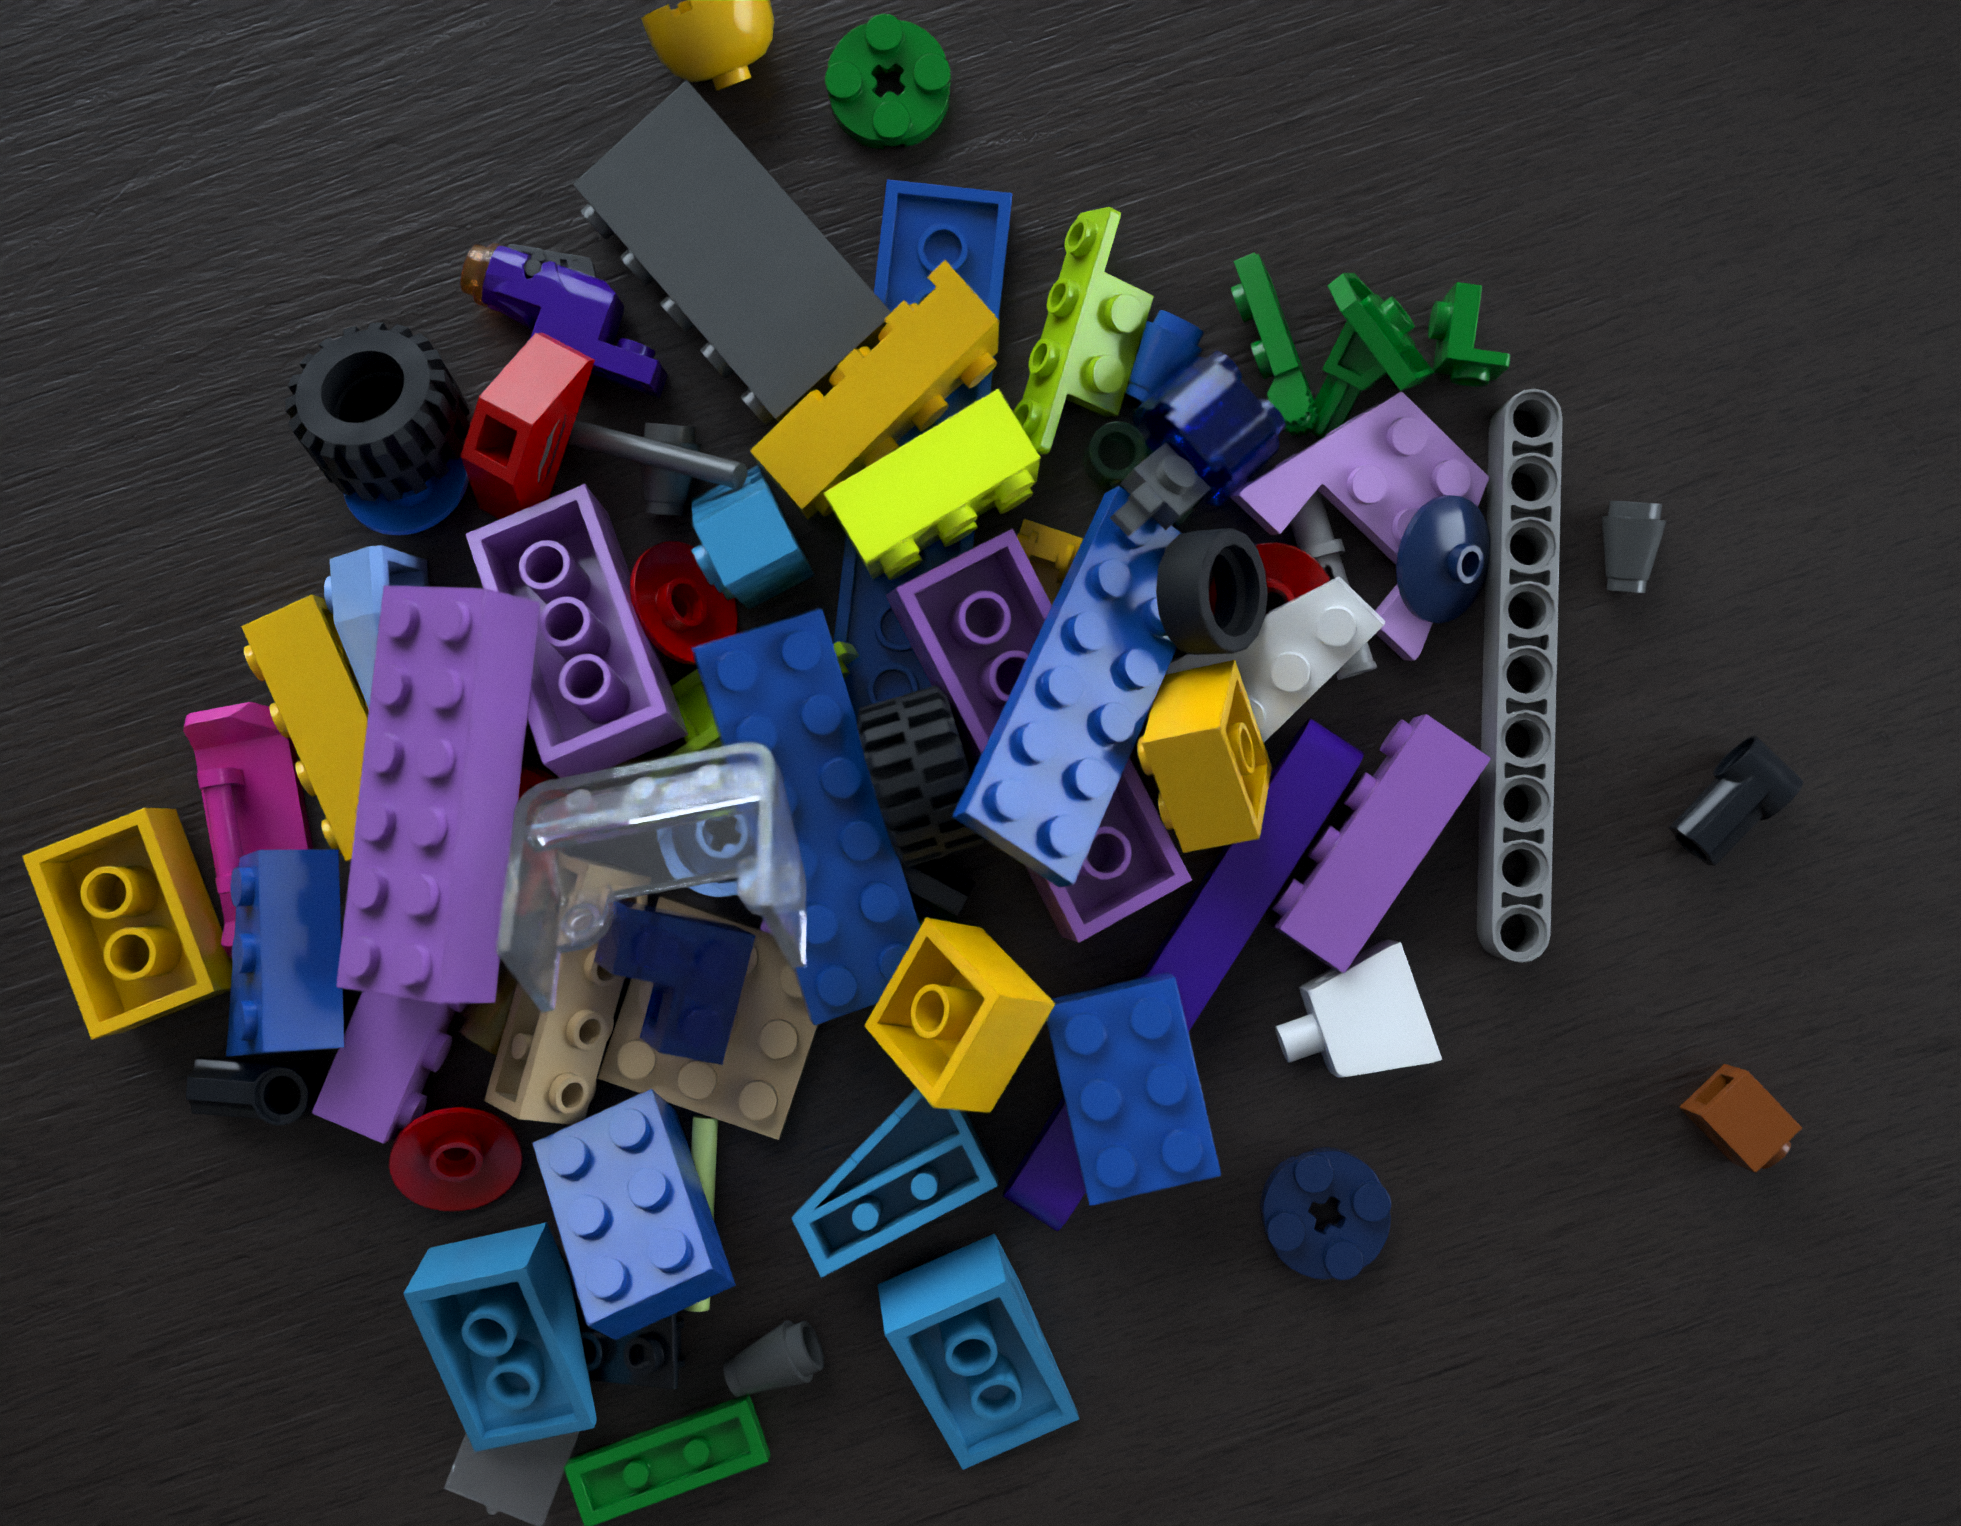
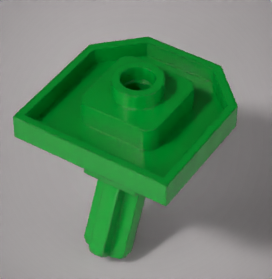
M1342 273L1328 285L1339 310L1347 322L1322 368L1328 375L1314 400L1319 420H1317V427L1313 428L1311 434L1319 438H1324L1327 433L1344 424L1361 392L1370 389L1385 376L1389 375L1399 390L1402 391L1421 384L1435 373L1415 347V342L1408 334L1415 325L1404 308L1392 296L1384 302L1355 273Z

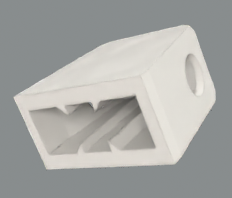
M1390 939L1381 941L1357 954L1345 973L1330 969L1299 987L1308 1015L1275 1026L1280 1047L1288 1063L1321 1052L1328 1071L1337 1078L1429 1064L1442 1060L1402 944Z

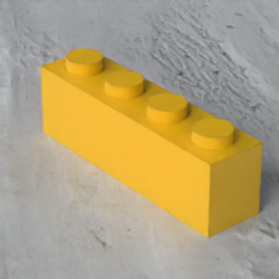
M311 594L241 626L249 645L244 647V655L253 674L260 681H266L275 703L269 706L275 726L286 739L291 738L299 755L300 761L296 762L295 768L302 786L310 796H317L326 819L321 821V827L327 843L332 850L339 849V855L343 854L345 861H351L369 708L334 625L333 614L328 610L324 598Z

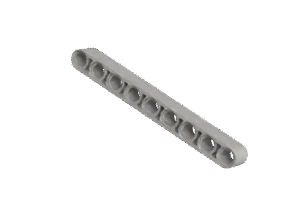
M1535 388L1519 392L1495 412L1489 426L1488 476L1490 478L1487 483V526L1490 534V554L1485 579L1481 752L1489 756L1491 760L1480 774L1477 935L1483 949L1492 956L1520 963L1532 961L1542 955L1549 944L1551 935L1563 417L1561 407L1555 397L1544 390ZM1514 411H1525L1533 416L1537 424L1536 437H1527L1517 431L1513 423ZM1513 473H1523L1532 479L1536 489L1533 501L1522 500L1515 494L1511 484ZM1513 535L1523 536L1532 544L1534 558L1530 565L1521 564L1512 556L1510 541ZM1513 597L1523 599L1532 609L1533 618L1528 629L1519 628L1513 624L1509 617L1508 607ZM1512 660L1522 662L1530 671L1531 683L1525 693L1517 692L1508 683L1507 669ZM1513 723L1525 728L1529 735V748L1522 757L1513 755L1506 746V731ZM1512 787H1518L1522 790L1528 800L1527 813L1517 822L1507 815L1503 804L1506 793ZM1513 850L1522 854L1527 866L1524 878L1516 885H1511L1507 882L1502 872L1503 860ZM1516 914L1524 923L1525 935L1520 945L1509 949L1502 942L1500 931L1504 921Z

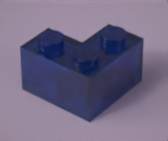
M610 897L594 962L611 974L654 983L640 1038L662 1054L723 1065L756 936L733 924Z

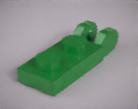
M1254 252L1234 261L1241 283L1232 286L1231 291L1243 322L1255 320L1261 340L1251 343V348L1263 379L1275 377L1267 393L1272 408L1275 409L1273 412L1286 433L1289 432L1291 436L1297 435L1300 438L1301 435L1307 436V433L1313 432V428L1317 427L1316 422L1319 420L1318 410L1315 407L1316 404L1270 274L1260 255H1256Z

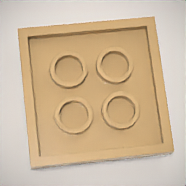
M660 896L597 1079L638 1093L653 1089L668 1103L779 1140L782 1136L819 1024L814 1026L809 1019L784 938L710 911Z

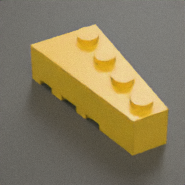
M946 260L928 276L936 288L919 304L912 303L909 305L903 300L884 319L887 324L878 335L879 344L872 350L868 346L860 349L854 348L836 366L837 368L829 378V383L833 388L825 396L819 390L811 391L750 450L759 466L807 520L817 511L823 516L833 512L824 492L900 448L896 442L914 426L920 431L928 428L949 407V404L944 399L963 383L969 389L974 387L997 365V361L993 356L998 353L999 319Z

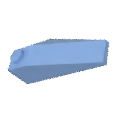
M383 545L368 546L329 559L331 576L326 578L324 584V597L327 608L333 614L334 625L368 708L371 697L383 586L429 587L426 559Z

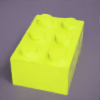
M997 389L824 492L836 519L871 577L875 579L885 573L889 580H893L921 563L922 558L919 552L938 540H941L943 545L948 547L971 534L978 528L974 520L996 506L1000 514H1003L1033 495L1030 487L1037 482L1040 457L1000 390Z

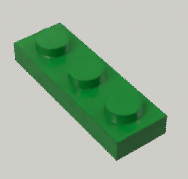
M746 1394L568 1459L564 1465V1470L584 1526H594L766 1463L769 1460L770 1451L750 1394Z

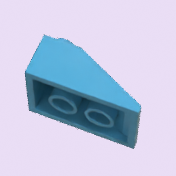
M547 1222L429 1248L403 1295L474 1451L477 1452L593 1429L597 1422L570 1277Z
M995 1233L878 1284L885 1336L963 1470L1079 1420L1078 1411L1020 1280Z

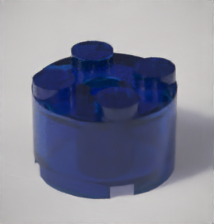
M1215 351L1208 358L1192 357L1133 412L1135 427L1137 428L1145 421L1151 433V436L1143 443L1149 454L1151 455L1163 444L1167 443L1180 457L1192 465L1195 472L1211 488L1208 492L1213 494V496L1205 503L1212 506L1224 504L1278 452L1280 446L1278 434L1286 427L1285 419L1280 411L1265 399L1258 400L1241 382L1242 375L1237 365L1227 355L1219 351Z

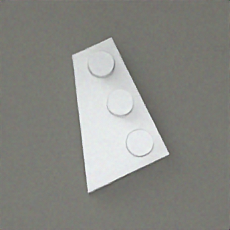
M1337 577L1265 614L1257 638L1246 650L1233 654L1192 655L1188 653L1172 660L1165 675L1235 660L1264 743L1384 626L1386 621L1340 577Z

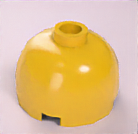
M685 0L677 4L678 8L670 10L668 4L641 18L657 56L675 76L689 82L712 79L716 91L752 78L747 65L762 57L773 39L774 16L770 0Z

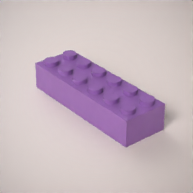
M1013 528L895 588L885 595L931 685H937L947 696L959 739L974 768L978 764L1052 607ZM1130 758L1126 763L1075 883L1059 888L1025 865L1061 937L1078 943L1192 881Z
M383 586L336 987L432 1003H495L540 602L480 588Z

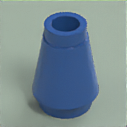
M1159 310L1153 323L1146 321L1129 378L1130 383L1125 394L1144 405L1158 410L1163 399H1166L1203 349L1198 344L1204 335V331L1176 315Z

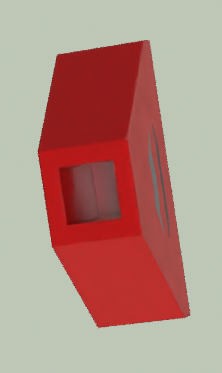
M535 333L479 396L460 457L480 509L498 519H502L549 499L595 362L594 359L545 333Z

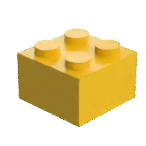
M1230 660L1165 675L1147 715L1148 722L1144 736L1138 738V755L1142 769L1146 775L1154 774L1160 790L1158 805L1165 828L1175 830L1183 853L1260 839L1272 766L1236 661Z
M925 918L864 1027L934 1108L991 1113L1055 1006V1003L981 927Z

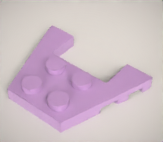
M1401 391L1389 395L1327 433L1321 440L1275 465V468L1239 487L1230 497L1270 535H1277L1282 533L1315 491L1318 490L1396 564L1398 549L1405 529L1412 517L1423 505L1436 497L1453 495L1464 497L1478 507L1490 477ZM1396 584L1375 610L1386 621L1376 635L1404 661H1415L1422 652L1432 623L1417 618L1407 609L1401 598L1398 584Z

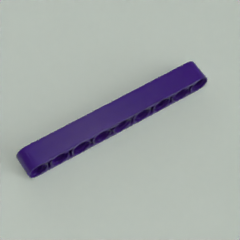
M1311 718L1296 733L1271 772L1260 839L1223 846L1139 977L1143 978L1169 972L1176 978L1188 1032L1363 759L1364 752ZM1064 1096L1017 1166L1002 1194V1197L1057 1232L1069 1219L1086 1192Z

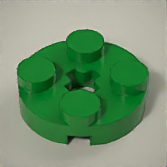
M891 14L875 15L866 24L859 25L847 33L836 45L830 56L828 69L825 74V85L834 118L847 135L862 145L870 148L884 149V145L897 146L904 144V147L918 144L938 128L949 108L951 84L949 63L946 60L943 49L935 38L916 24L898 20ZM892 71L901 75L899 81L904 91L897 96L889 91L883 97H880L874 93L878 87L875 78L882 72L889 74Z

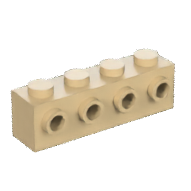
M554 851L484 1099L485 1102L521 1120L573 1125L585 1119L589 1103L595 1095L596 1078L606 1042L613 1031V1017L622 985L630 970L631 953L639 924L647 909L648 892L652 876L618 864Z

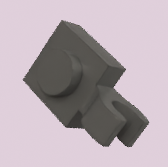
M1165 443L1137 465L1120 483L1131 495L1128 497L1129 501L1117 510L1110 519L1128 537L1151 517L1167 530L1195 506L1211 488L1195 472L1187 460L1180 457Z

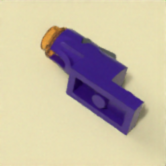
M492 243L488 247L475 244L471 248L463 265L460 284L462 292L473 296L476 304L499 311L533 330L530 339L535 333H545L595 360L591 375L660 398L668 374L660 362L654 359L656 352L641 343L625 338H619L617 346L613 345L625 306L604 280L597 278L595 266L590 258L510 244L508 247Z

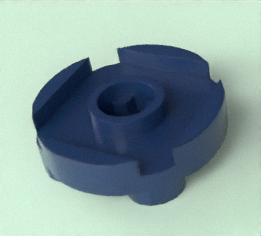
M1323 1147L1315 1148V1151L1304 1152L1297 1157L1291 1156L1274 1169L1262 1191L1260 1212L1265 1235L1278 1257L1296 1272L1307 1277L1322 1280L1332 1278L1339 1280L1352 1279L1360 1273L1363 1267L1369 1265L1377 1257L1387 1240L1391 1225L1390 1195L1381 1184L1376 1173L1367 1164L1344 1150ZM1329 1196L1338 1199L1336 1210L1341 1214L1339 1222L1336 1225L1328 1224L1324 1230L1314 1228L1316 1218L1309 1212L1311 1204L1313 1202L1324 1204Z

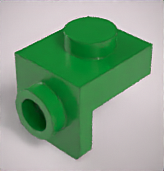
M1457 282L1442 301H1435L1431 311L1428 338L1437 340L1433 371L1435 373L1451 375L1450 382L1467 387L1487 386L1489 380H1496L1509 368L1511 355L1474 349L1482 285Z

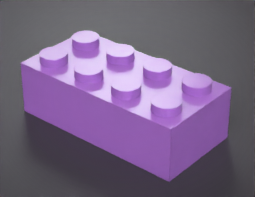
M585 484L465 534L484 589L540 602L527 718L543 765L566 783L572 784L689 735L658 649L647 638L630 597L631 575L609 514Z

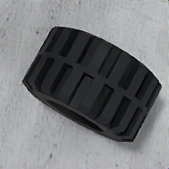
M384 322L370 323L367 330L360 331L357 326L344 329V336L334 341L331 337H328L319 343L321 350L317 354H307L299 363L303 372L291 377L288 388L293 395L285 399V409L291 418L288 423L293 433L329 482H334L339 491L349 496L357 492L362 500L375 502L380 494H384L388 501L402 499L403 491L412 489L417 494L428 488L425 482L433 476L439 480L450 471L446 463L450 459L459 460L463 445L460 439L467 437L470 424L466 416L470 413L466 400L437 349H434L430 341L422 334L418 333L413 336L409 327L396 324L388 331ZM395 403L392 406V408H390L383 415L373 420L363 422L375 410L385 405Z
M936 685L861 707L859 709L857 727L863 753L889 839L896 856L906 867H910L984 845V837L953 818V814L971 776L947 696Z

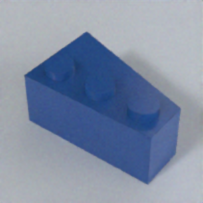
M339 849L257 850L240 857L239 867L233 869L230 886L231 899L236 907V918L232 944V976L226 1057L344 1048L343 988L336 987L341 952Z

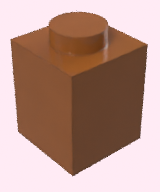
M1727 1064L1720 1067L1679 1107L1732 1163L1754 1173L1760 1168H1769L1782 1160L1791 1148L1790 1140L1802 1129L1749 1071Z

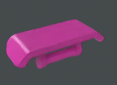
M254 702L190 713L185 718L183 728L195 753L198 784L202 793L216 872V886L220 895L224 917L221 945L229 958H232L236 907L231 899V876L233 869L239 867L240 857L257 850H313L302 784L295 768V764L298 762L295 746L291 738L286 739L275 726L269 706Z

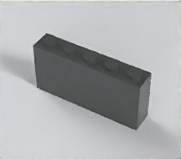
M687 80L573 183L576 189L588 201V204L580 212L605 240L609 239L614 233L628 248L620 256L622 261L645 286L653 279L658 282L668 294L660 302L661 306L685 332L693 325L696 326L708 340L700 351L725 379L733 372L740 377L749 388L740 397L765 425L774 418L780 422L811 391L819 390L825 396L833 388L829 383V378L837 368L836 366L854 348L860 349L868 346L872 350L880 343L878 335L887 324L884 319L891 311Z

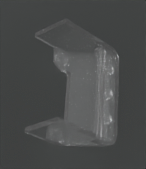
M756 742L732 744L544 781L530 788L520 798L514 811L496 953L541 1013L555 1010L560 954L582 950L600 941L612 925L616 900L737 878V891L743 904L752 913L763 916L791 968L805 966L806 876L782 774L771 751L766 746Z

